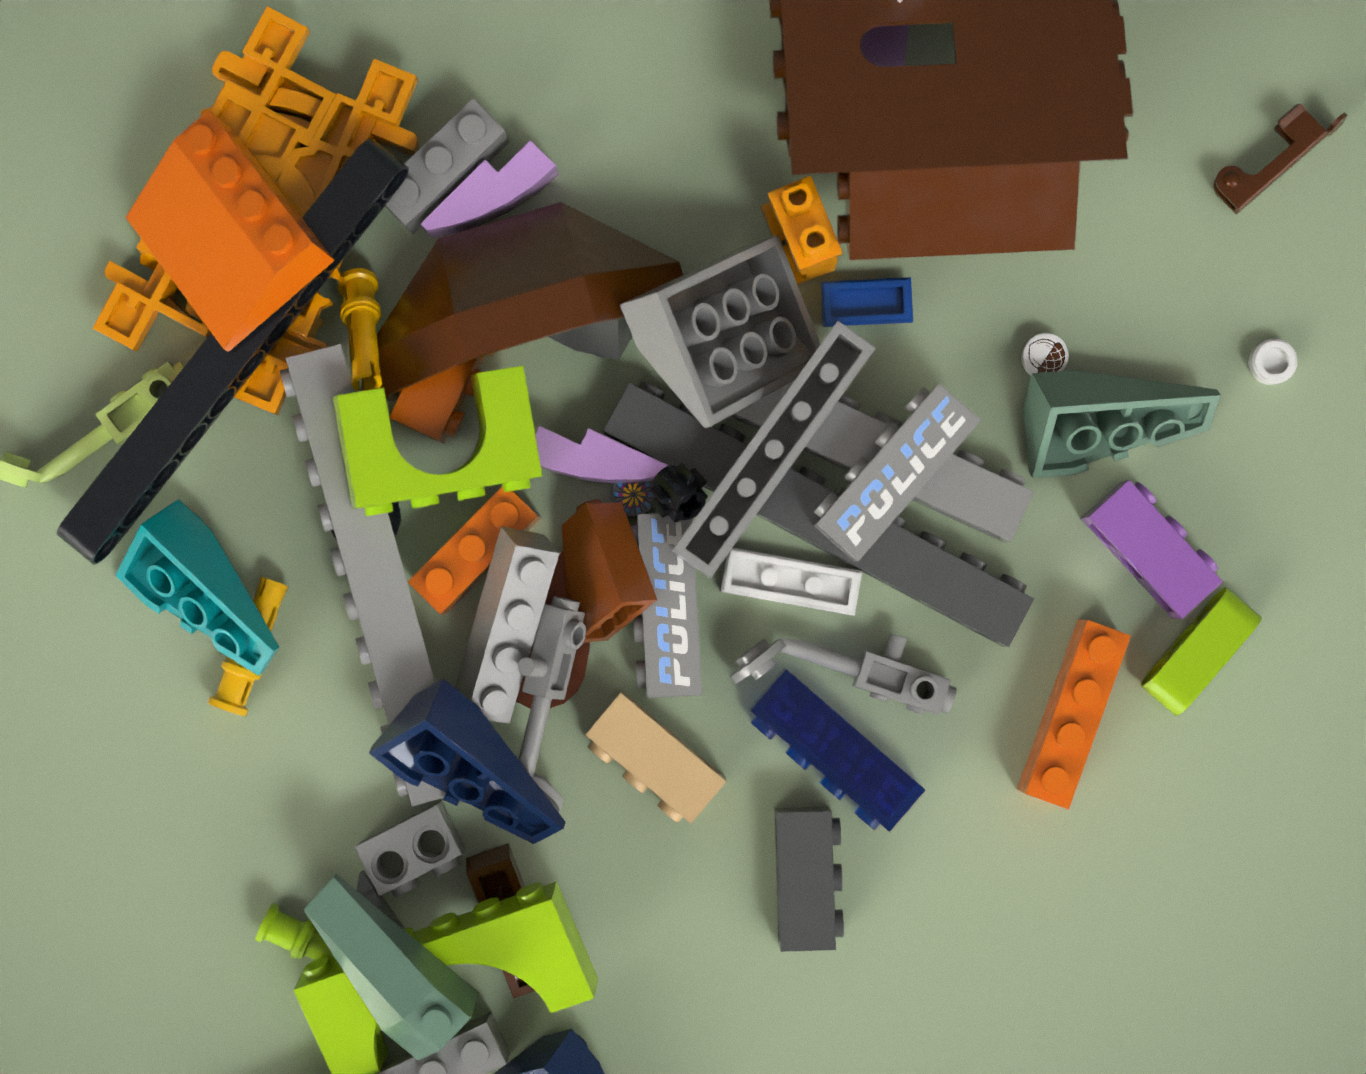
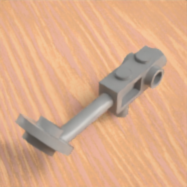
M553 596L551 604H544L530 658L525 657L518 664L520 674L526 676L522 692L534 695L518 760L556 810L560 812L564 805L561 795L546 779L534 774L551 701L552 699H565L576 650L581 647L585 640L586 627L583 623L585 612L578 611L579 601Z
M894 634L889 635L883 656L864 651L861 659L808 641L779 638L769 645L763 639L736 660L740 668L730 676L735 684L750 674L757 680L777 665L773 657L779 652H783L854 676L852 686L870 692V697L887 702V699L906 704L907 710L923 714L924 711L940 715L941 711L948 713L956 695V687L950 685V679L900 663L907 639ZM920 682H923L927 688V692L922 698L916 692L917 685Z

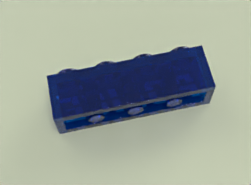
M786 668L782 669L749 708L756 715L750 722L770 740L776 734L779 735L790 745L785 753L805 771L812 764L825 775L819 783L837 799L841 800L846 794L856 802L859 807L854 813L874 831L881 824L890 832L925 792L922 786Z

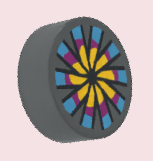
M652 481L644 483H614L611 489L612 503L622 502L628 518H637V514H648L653 509L650 503L656 498L649 490L652 487Z

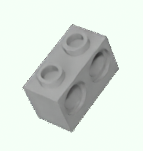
M442 801L355 846L378 895L381 896L391 891L394 898L419 886L416 878L430 870L437 877L460 865L457 857L466 850ZM435 830L444 837L445 848L442 852L430 853L424 848L422 836L425 831ZM394 851L402 857L404 868L401 873L391 874L383 868L381 859L384 852Z

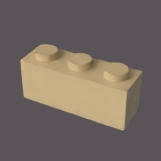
M623 691L619 693L585 734L592 740L587 747L597 757L607 764L612 759L617 761L627 770L622 777L641 793H644L647 788L662 799L657 806L677 823L684 818L692 824L727 782L721 773Z

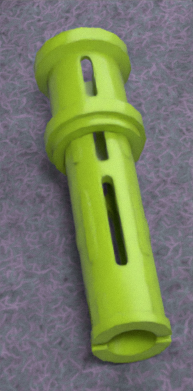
M271 904L256 934V941L262 943L264 940L276 944L289 950L290 957L295 959L297 957L302 959L305 955L314 960L323 957L329 958V961L335 960L334 955L311 920L307 919L303 922L279 911V905Z

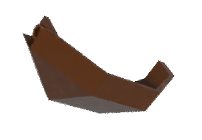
M563 202L438 238L377 333L379 368L382 379L380 388H384L386 402L397 400L399 391L472 359L589 324L623 319L625 316L620 304L683 275L680 262Z

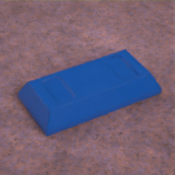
M911 277L821 282L823 327H834L837 321L845 326L913 323Z

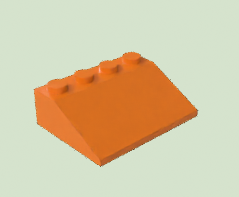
M209 109L172 141L126 216V219L227 352L232 350L335 261L234 130Z

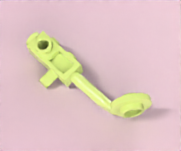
M179 361L173 366L171 363L166 362L158 369L156 367L152 368L141 377L142 381L131 389L117 393L110 399L111 403L95 414L102 423L37 471L29 468L30 459L4 451L0 459V480L22 487H27L29 480L44 484L68 472L111 439H114L117 444L123 445L158 401V388L163 384H167V387H169L184 368L183 363Z

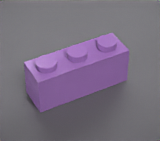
M1130 480L1120 482L1089 510L1081 520L1172 619H1183L1223 582L1215 573L1218 566L1207 553L1201 549L1195 552L1184 540L1187 532L1179 522L1170 515L1164 518L1153 506L1156 502L1155 497L1140 482L1133 484Z

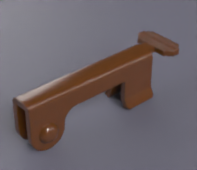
M1296 104L1278 120V124L1275 126V132L1290 146L1259 173L1254 175L1246 174L1236 166L1222 168L1218 172L1213 184L1216 195L1235 214H1238L1321 141L1337 131L1348 115L1344 112L1325 130L1302 104Z

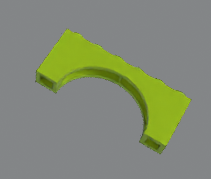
M557 881L544 886L540 882L529 884L521 888L516 893V896L502 901L496 897L484 900L477 904L473 911L459 916L456 913L444 914L433 920L430 926L416 931L413 928L403 929L447 966L479 964L498 968L515 975L540 995L550 1013L580 1004L595 997L598 976ZM327 957L319 958L307 964L303 968V972L293 991L331 1074L379 1073L388 1053L383 1031L336 959L329 961Z

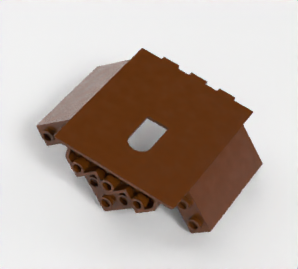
M769 0L770 18H778L781 30V50H773L774 79H782L785 92V111L777 112L778 140H786L788 155L791 157L792 175L837 173L838 200H845V215H837V237L839 244L846 243L849 260L1075 250L1080 161L1128 159L1126 141H1128L1129 131L1125 126L1124 117H1131L1133 115L1130 78H1126L1123 60H1118V55L1126 54L1127 47L1124 17L1120 16L1117 0H903L900 3L897 0ZM952 23L954 64L876 66L864 57L860 47L861 39L865 33L872 28L880 26Z

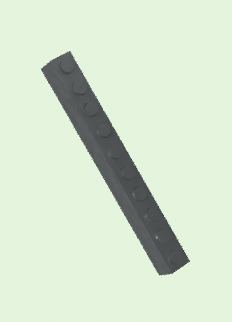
M642 381L639 387L629 383L603 430L604 434L669 466H679L680 463H684L689 470L696 468L707 481L704 488L715 492L748 446L743 443L746 436L725 424H722L719 430L712 426L704 428L683 402L678 409L663 401L666 393L645 381ZM803 466L799 473L789 468L756 514L760 518L848 565L863 571V573L1002 647L1010 646L1034 601L1033 597L1024 593L1027 585L1006 574H1002L1000 580L984 572L987 564L965 552H962L960 558L944 551L947 544L945 541L926 531H922L919 537L903 529L906 521L898 516L858 562H854L813 526L820 518L814 513L815 509L832 490L823 486L826 478ZM842 488L839 494L836 492L834 493L839 497L840 494L845 490V488Z

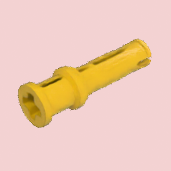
M352 268L342 273V282H337L338 291L344 300L340 307V317L342 322L348 327L352 369L351 383L353 389L358 392L360 389V379L362 384L361 391L379 389L382 385L375 326L381 318V307L375 300V294L379 288L378 277L368 269Z
M261 576L253 602L269 630L272 631L280 605L289 586ZM227 657L221 664L224 672L215 696H210L207 703L246 717L249 710L245 706L254 682L260 680L262 674L258 676Z

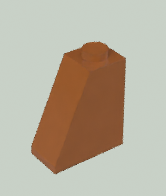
M594 499L580 504L576 508V513L562 525L566 598L579 601L578 611L585 612L583 623L586 627V636L583 643L608 641L656 602L657 597L622 502L602 503L601 500Z

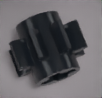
M680 463L679 466H667L660 470L653 479L652 487L649 490L656 498L650 504L662 518L669 516L674 523H677L679 519L683 521L690 520L697 516L705 505L708 495L701 488L706 485L707 481L696 468L689 470L684 463Z

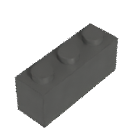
M829 807L774 808L778 945L780 952L836 950V937H844L843 910L835 909L834 891H842L841 863L833 864V845H841L840 818H832V811Z

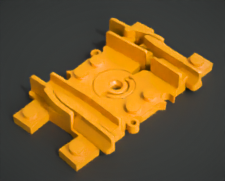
M267 6L242 51L244 54L243 58L229 51L220 52L212 66V73L225 84L213 106L201 110L200 113L203 115L209 109L234 130L302 218L364 141L371 138L411 156L419 150L418 138L415 133L399 127L418 78L409 72L373 59L356 100L339 93L335 94L290 70L310 31L306 26ZM276 112H284V113L294 114V115L300 116V117H302V118H304V119H301V118H298V117H295V116H291V115H287V114L276 113ZM140 239L136 248L141 253L140 264L154 271L149 281L109 260L105 268V276L115 282L116 285L92 329L138 352L159 312L205 337L211 334V331L188 301L184 310L174 300L173 296L178 287L142 239ZM342 261L329 278L336 279L339 282L343 281L340 272ZM318 290L234 398L278 415L286 398L280 370L288 368L286 361L288 357L329 347L324 342L315 339L318 328H322L324 321L319 318L322 310L332 306L333 301L322 297L320 290ZM192 316L202 321V324L195 320Z

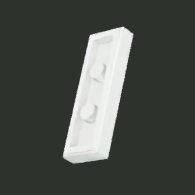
M732 548L726 558L720 592L855 616L863 571Z

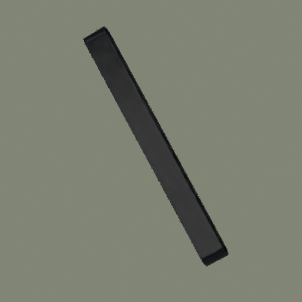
M371 138L364 141L355 150L302 217L335 261L229 352L223 349L212 333L207 337L63 519L57 530V535L93 565L103 561L112 552L405 181L409 172L408 166Z

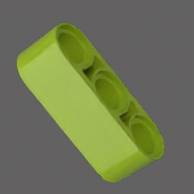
M1222 588L1209 600L1142 680L1140 686L1173 715H1180L1195 701L1254 632L1262 617L1229 588Z

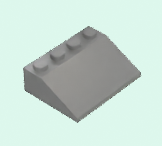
M778 235L740 247L620 304L637 349L704 428L720 422L794 381L821 345Z

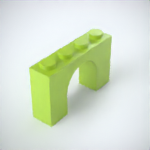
M524 366L479 372L471 375L479 421L477 445L472 455L463 465L445 474H430L420 471L411 466L401 456L393 440L384 388L333 397L352 509L364 508L365 516L394 512L392 503L404 500H411L412 508L440 504L439 494L457 492L458 500L486 496L485 486L502 484L503 492L531 488L530 479L542 477Z

